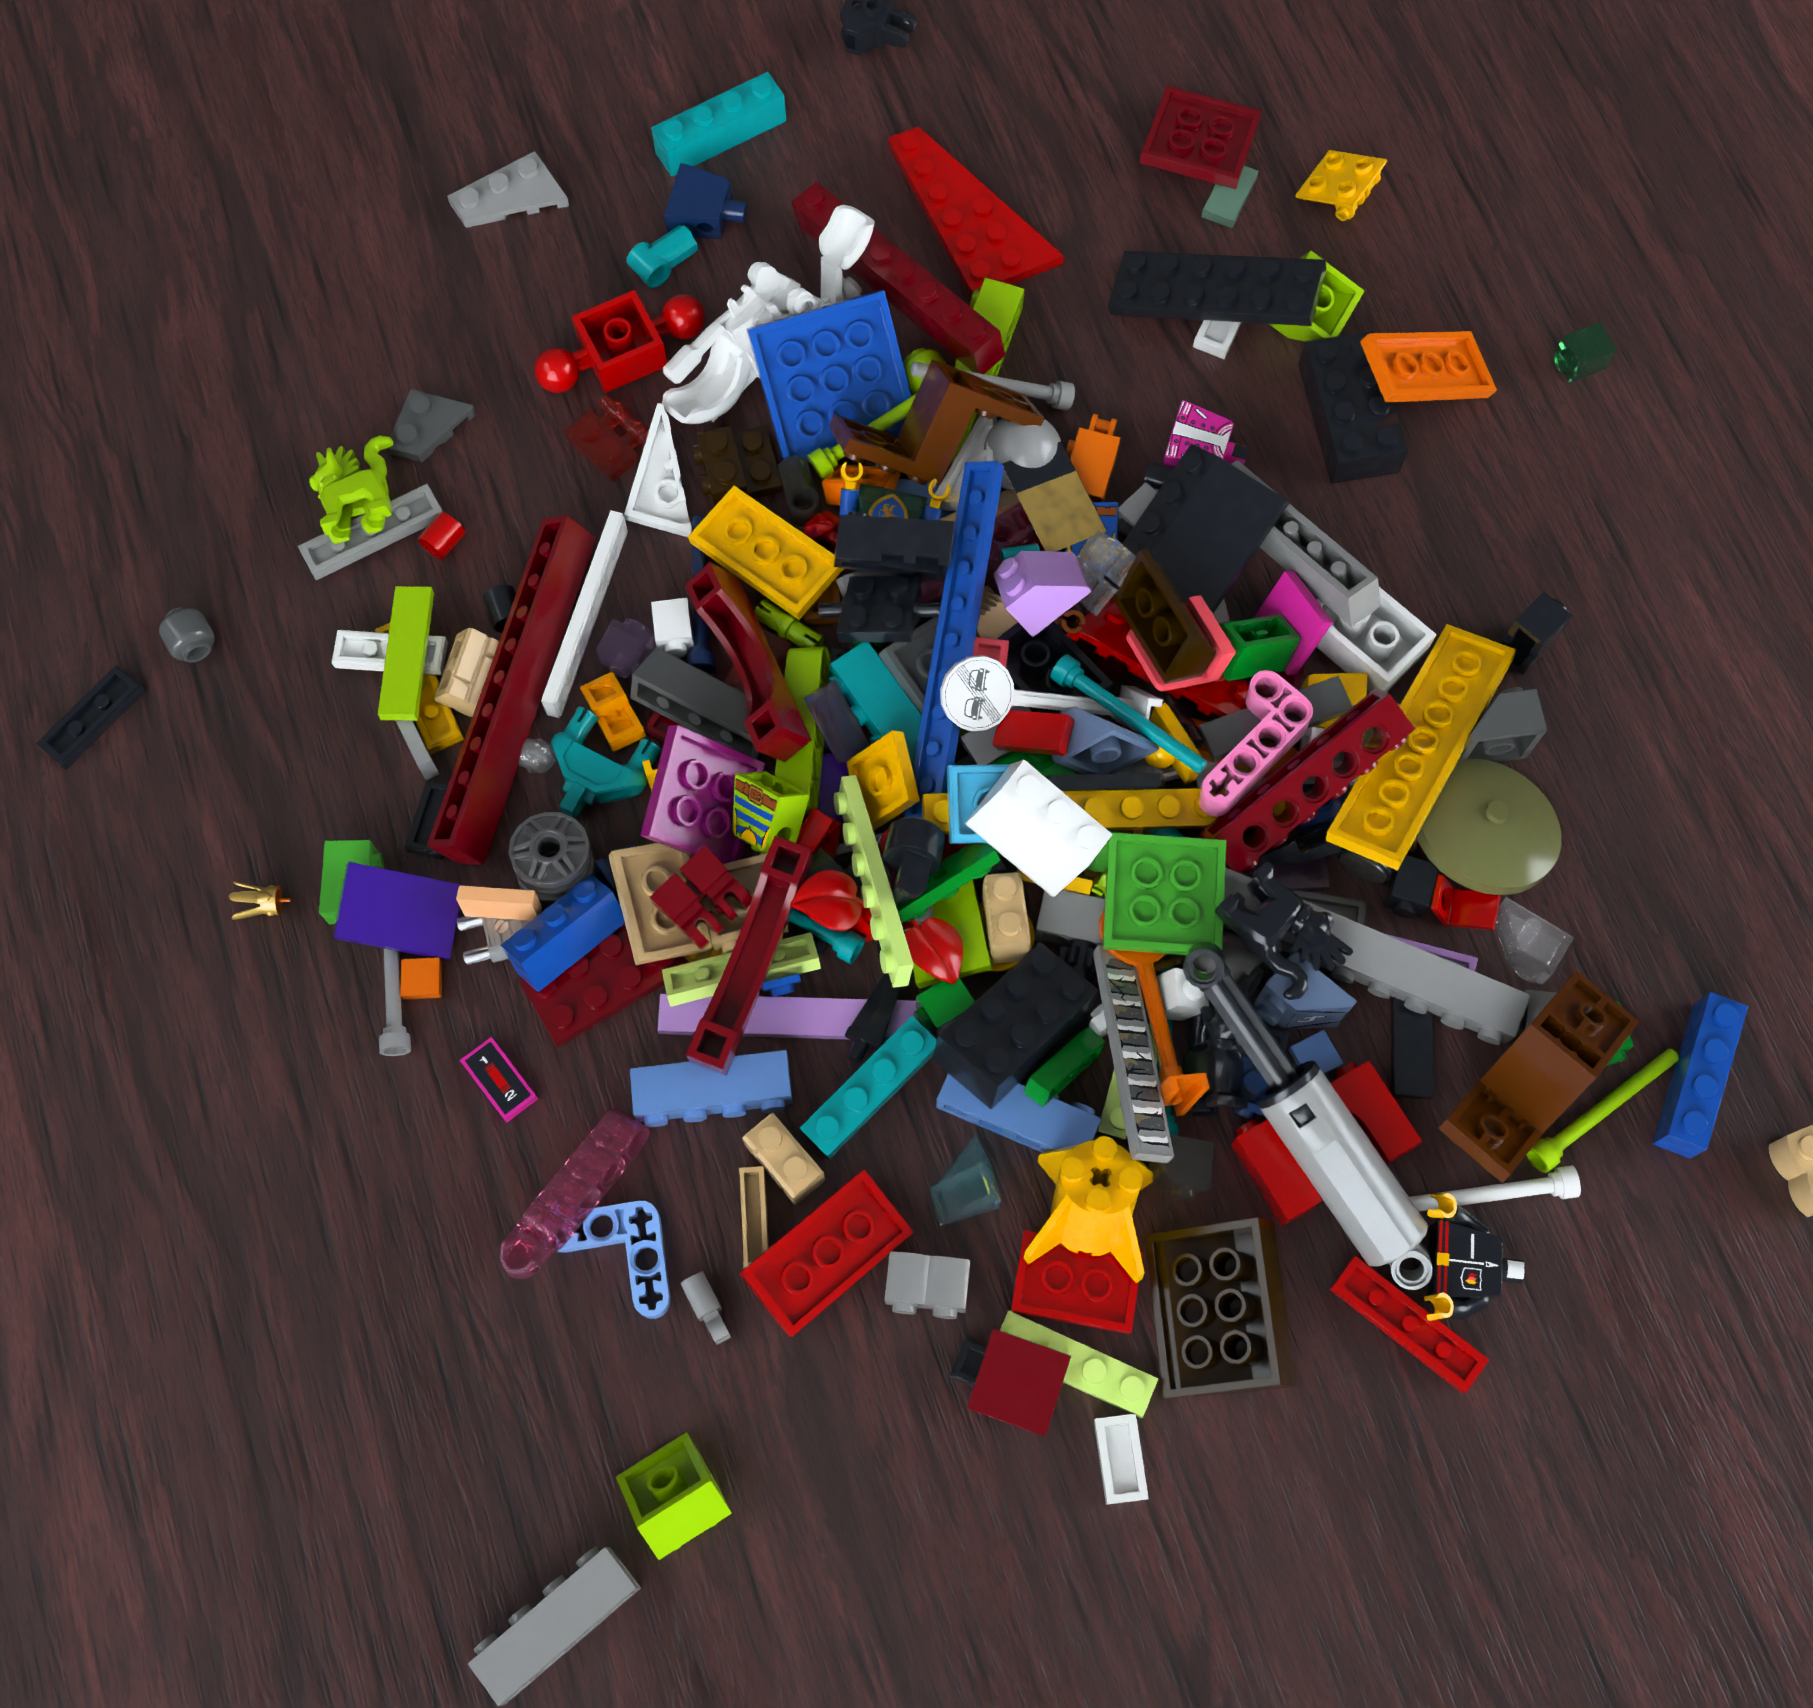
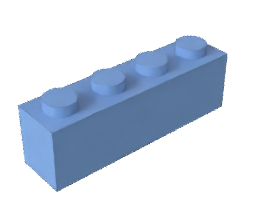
M786 1050L734 1056L727 1076L690 1061L630 1069L633 1115L638 1123L644 1122L646 1127L664 1126L668 1124V1119L683 1118L684 1122H700L706 1120L707 1115L722 1113L723 1117L726 1118L740 1117L746 1115V1110L762 1108L763 1113H775L785 1110V1105L793 1104L789 1059Z
M948 1073L937 1098L936 1108L1042 1153L1047 1150L1079 1145L1093 1140L1101 1121L1100 1117L1094 1115L1095 1110L1078 1102H1074L1073 1106L1058 1100L1059 1095H1056L1044 1107L1040 1106L1024 1093L1026 1086L1022 1085V1080L992 1109H989Z

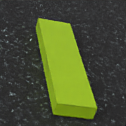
M395 586L378 707L380 720L418 721L434 600L432 587Z

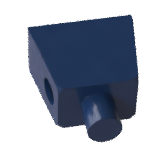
M680 163L664 214L667 233L679 225H685L692 233L693 238L719 239L723 236L727 220L738 223L746 222L748 203L733 200L730 180L691 165Z

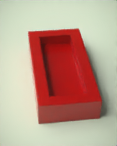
M1010 710L1004 719L997 724L992 745L998 750L1066 756L1074 719L1068 714Z

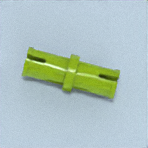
M763 599L760 602V605L763 606L762 609L758 606L756 607L754 613L757 620L777 632L778 638L784 642L789 640L800 648L821 647L823 645L825 637L822 634H818L791 614L789 615L771 604L767 599Z

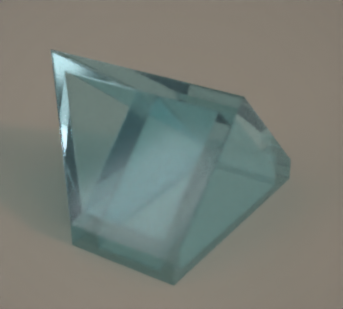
M975 1134L939 1182L929 1188L940 1226L997 1210L1000 1207L1001 1196L990 1161Z

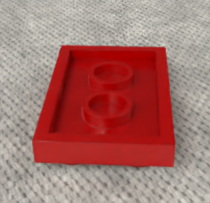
M1024 1230L1011 1312L1130 1335L1132 1333L1139 1282L1135 1283L1111 1252L1101 1256H1091L1092 1253L1069 1251L1060 1243L1028 1264L1024 1260V1253L1038 1233Z

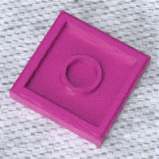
M1294 570L1284 571L1254 616L1261 617L1281 614L1301 637L1285 669L1287 675H1295L1299 672L1333 623Z

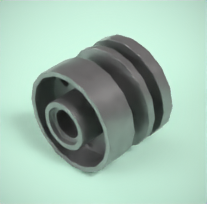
M543 812L531 816L516 828L510 839L508 854L520 889L535 890L544 910L590 874L596 877L595 861L585 828L573 817L561 812Z

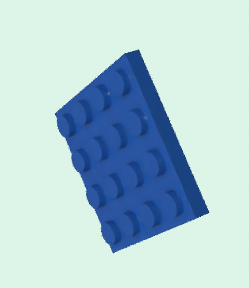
M885 290L875 291L746 329L786 469L810 462L807 455L818 448L821 450L826 447L831 449L838 444L829 427L834 413L868 425L911 397ZM906 417L884 432L898 436Z

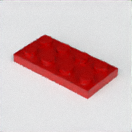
M863 1169L748 1264L739 1274L787 1336L793 1337L914 1232L865 1169Z

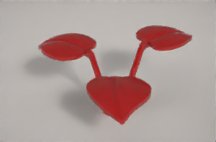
M888 829L879 840L878 848L882 859ZM824 870L808 878L797 890L791 901V907L804 912L825 928L835 931L850 929L865 937V942L874 940L870 928V919L872 917L870 908H864L863 900L856 897L857 886L850 876L837 870ZM894 879L890 883L891 891L893 888ZM935 917L927 918L921 925L915 920L901 923L903 930L909 929L904 934L913 963L933 977L949 984H955L959 978L963 958V942L957 930L948 922Z

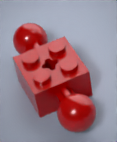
M630 291L571 316L577 340L582 349L572 353L562 348L545 350L536 360L534 368L535 377L538 383L547 391L563 393L570 390L576 384L579 372L592 367L604 392L607 393L663 369L667 364V358L661 337L670 334L678 339H690L698 335L705 324L704 308L693 296L679 294L671 297L664 304L660 316L650 319L636 291Z

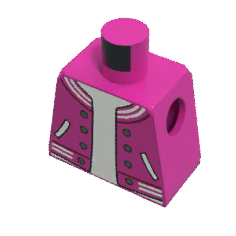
M1182 400L1163 464L1175 467L1192 443L1219 456L1230 464L1238 460L1244 465L1249 447L1229 442L1234 425L1231 420Z

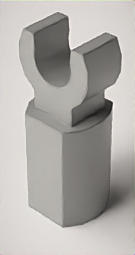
M704 1272L692 1275L680 1284L698 1320H704L716 1345L731 1338L719 1314L722 1307Z

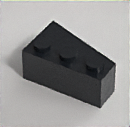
M849 512L848 515H840L833 567L895 576H921V579L942 582L950 566L955 521L871 517L862 512Z

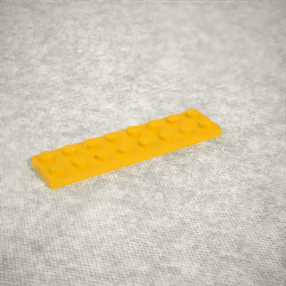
M1446 624L1399 706L1415 727V730L1407 735L1408 739L1401 747L1388 751L1377 760V766L1372 771L1358 777L1327 831V842L1398 871L1460 758L1468 737L1479 723L1513 661L1516 649Z

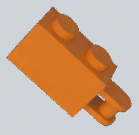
M1093 414L1089 429L1079 427L1076 441L1069 439L1066 452L1092 502H1104L1120 443V437L1113 436L1117 419L1112 418L1111 421L1099 419L1098 414Z

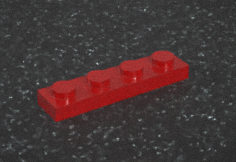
M1357 1256L1350 1260L1329 1289L1462 1394L1467 1393L1489 1362L1487 1357L1439 1320H1427L1426 1315L1430 1314Z

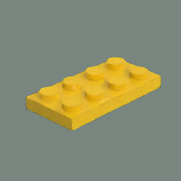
M733 486L688 536L693 546L798 620L802 618L845 569L833 567L834 554L736 486Z

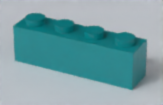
M767 71L651 127L655 153L670 176L673 177L677 175L680 163L695 166L786 122L784 94Z
M863 642L830 663L829 685L838 697L844 695L851 705L849 712L855 722L860 727L865 725L872 734V737H870L872 744L892 730L904 732L913 769L922 715L869 642Z
M911 1016L800 1127V1130L831 1159L932 1058L937 1039Z

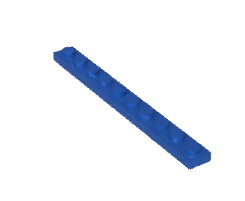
M998 461L965 462L955 519L950 566L945 577L913 763V773L920 801L905 810L904 818H922L921 796L923 794L948 793L947 766L954 765L960 727L946 716L941 705L940 688L944 676L950 668L958 661L973 655L1004 466Z

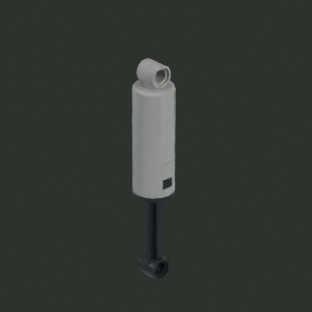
M1211 942L1194 944L1188 950L1183 964L1184 975L1193 986L1198 987L1201 992L1205 993L1268 1084L1256 1096L1254 1101L1369 1266L1389 1264L1392 1277L1400 1287L1407 1290L1423 1288L1432 1277L1430 1254L1427 1247L1421 1242L1428 1230L1427 1223L1317 1063L1312 1060L1294 1067L1231 976V971L1225 963L1223 951ZM1207 956L1215 962L1216 968L1208 974L1201 973L1195 969L1193 961L1197 957ZM1406 1258H1416L1421 1261V1265L1414 1270H1406L1400 1266L1401 1262Z

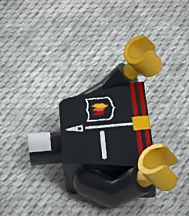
M1432 1193L1431 1198L1437 1200L1438 1209H1428L1427 1215L1431 1218H1442L1444 1221L1438 1220L1429 1226L1428 1251L1432 1263V1277L1427 1284L1424 1301L1433 1303L1435 1312L1434 1314L1426 1315L1429 1321L1444 1318L1465 1320L1487 1309L1490 1301L1501 1295L1502 1282L1521 1284L1524 1278V1262L1519 1259L1502 1258V1238L1492 1235L1490 1227L1457 1205L1453 1195L1449 1193Z

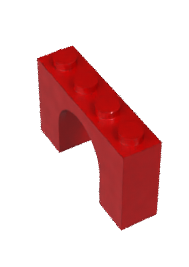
M1370 1061L1360 1066H1357L1355 1062H1351L1335 1072L1337 1079L1330 1084L1386 1165L1410 1152L1422 1142ZM1253 1119L1236 1130L1239 1136L1235 1138L1231 1147L1282 1227L1312 1210L1322 1201L1314 1186L1268 1120L1259 1124L1256 1119Z

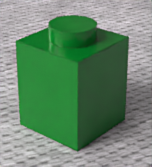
M958 978L955 984L941 981L916 996L917 1010L913 1013L916 1020L927 1030H931L937 1039L938 1035L975 1001L960 978Z

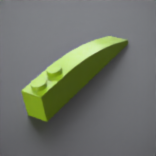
M985 278L981 289L974 290L970 307L1000 330L1006 354L1023 309L1024 289ZM1004 357L985 374L997 376ZM958 359L956 360L955 368L972 372ZM975 411L954 454L951 465L980 416Z

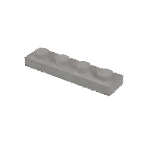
M428 484L390 501L392 515L385 518V525L382 531L368 534L361 525V518L365 515L363 514L351 520L352 533L349 541L334 544L329 535L324 533L299 545L298 548L315 580L323 578L429 526L439 513L443 511Z

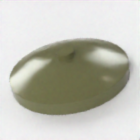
M1469 758L1457 761L1416 838L1429 860L1453 881L1466 888L1485 894L1511 895L1534 887L1549 873L1559 857L1562 836L1560 824L1552 805L1540 789L1529 779L1500 763Z

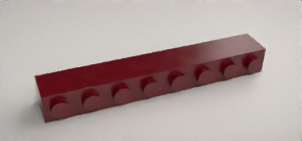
M817 181L791 202L800 229L818 244L819 236L827 226L835 208L845 205ZM873 228L866 249L850 270L875 291L885 290L889 303L972 372L985 374L1005 356L1000 330Z

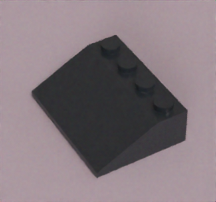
M1191 443L1109 564L1122 577H1125L1140 549L1147 548L1162 566L1185 603L1189 597L1201 595L1209 609L1214 613L1285 511L1289 502L1219 456Z

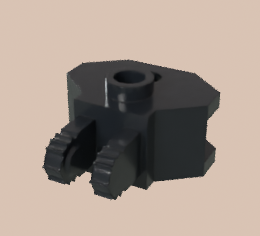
M846 0L840 11V19L843 24L841 38L848 53L858 56L876 47L883 49L885 44L898 46V48L906 47L910 40L908 32H913L918 24L915 17L909 13L907 14L904 11L895 9L894 1Z

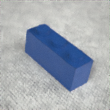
M590 874L500 946L518 975L537 992H540L625 923L622 909L613 892Z

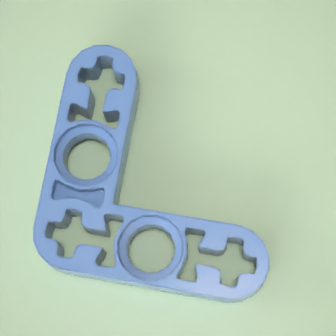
M633 1201L561 1213L552 1216L546 1222L543 1230L545 1242L557 1252L567 1253L625 1243L632 1300L635 1309L648 1319L659 1318L668 1311L671 1305V1294L661 1218L659 1212L651 1203L647 1201ZM644 1210L647 1216H652V1220L646 1222V1233L649 1238L656 1235V1241L642 1240L633 1244V1238L641 1239L639 1227L637 1224H631V1219L638 1217V1211ZM600 1216H608L613 1221V1229L605 1237H596L591 1230L593 1221ZM584 1219L583 1230L587 1240L581 1241L582 1236L579 1233L567 1235L566 1242L561 1244L557 1237H552L554 1232L559 1231V1224L564 1223L571 1230L580 1228L578 1220ZM646 1248L655 1250L658 1255L656 1266L650 1270L639 1269L636 1265L637 1254ZM661 1274V1281L653 1280V1288L657 1295H663V1300L656 1302V1309L650 1310L647 1304H641V1299L648 1296V1289L645 1281L638 1284V1278L651 1279Z

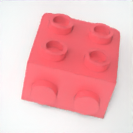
M1201 595L1189 597L1185 603L1216 652L1201 677L1165 684L1132 629L1126 636L1127 642L1153 686L1159 691L1217 681L1236 653L1230 640L1226 637Z

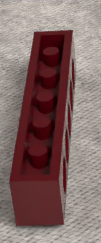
M1375 688L1246 794L1228 813L1218 817L1199 833L1203 839L1226 840V868L1238 873L1251 870L1257 865L1262 854L1270 848H1276L1288 839L1290 831L1299 824L1311 821L1318 814V808L1329 799L1333 800L1344 794L1352 780L1359 775H1365L1377 766V760L1388 751L1401 747L1407 741V735L1415 730V727L1389 693ZM1373 727L1372 739L1368 743L1363 744L1362 737L1364 732L1368 728ZM1339 752H1343L1344 760L1342 764L1337 768H1333V758ZM1314 776V786L1308 792L1303 793L1304 781ZM1280 801H1285L1284 811L1279 816L1273 817L1274 806ZM1255 825L1256 832L1250 840L1243 841L1244 831L1249 826Z

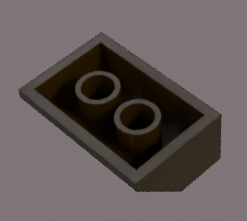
M1147 548L1140 549L1113 600L1165 684L1201 677L1216 652L1162 566Z

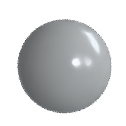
M1002 418L989 431L984 442V450L987 449L988 443L990 449L993 450L995 461L1002 464L1011 460L1022 467L1037 468L1046 465L1053 459L1057 451L1058 442H1061V439L1056 429L1046 419H1044L1041 426H1023ZM1004 471L1001 487L1005 490H1014Z

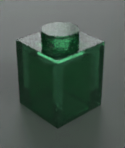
M1599 322L1564 335L1553 356L1555 357L1557 368L1564 372L1569 382H1573L1605 370L1617 349Z

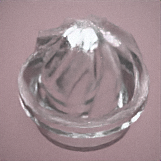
M527 737L521 751L518 766L527 768L528 773L546 772L556 761L552 745L540 737H537L536 740Z

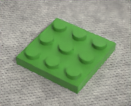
M1110 832L1113 835L1108 840L1103 949L1187 955L1188 950L1194 944L1211 942L1222 950L1223 921L1217 916L1215 910L1224 901L1226 840Z

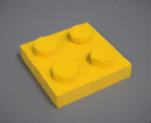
M890 731L846 762L849 776H857L873 831L920 801L904 732Z

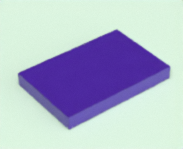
M348 862L333 939L449 960L459 910L456 897L459 886L463 885Z

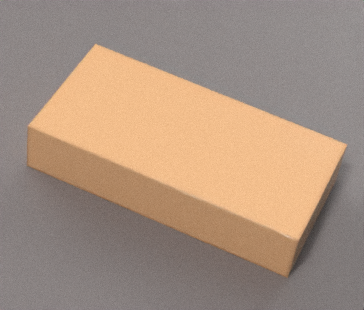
M459 886L456 900L465 916L532 921L542 912V906L535 890Z

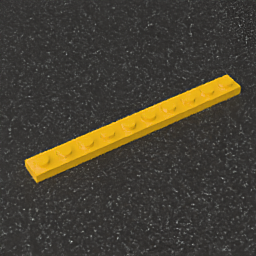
M1201 788L1062 791L1107 830L1206 828L1218 818L1207 815L1200 808L1198 800ZM1222 788L1217 794L1211 793V795L1214 797L1218 794L1224 796L1226 788ZM948 793L923 794L921 796L922 819L931 821L944 834H949ZM1280 801L1274 806L1273 817L1279 816L1284 811L1285 801Z

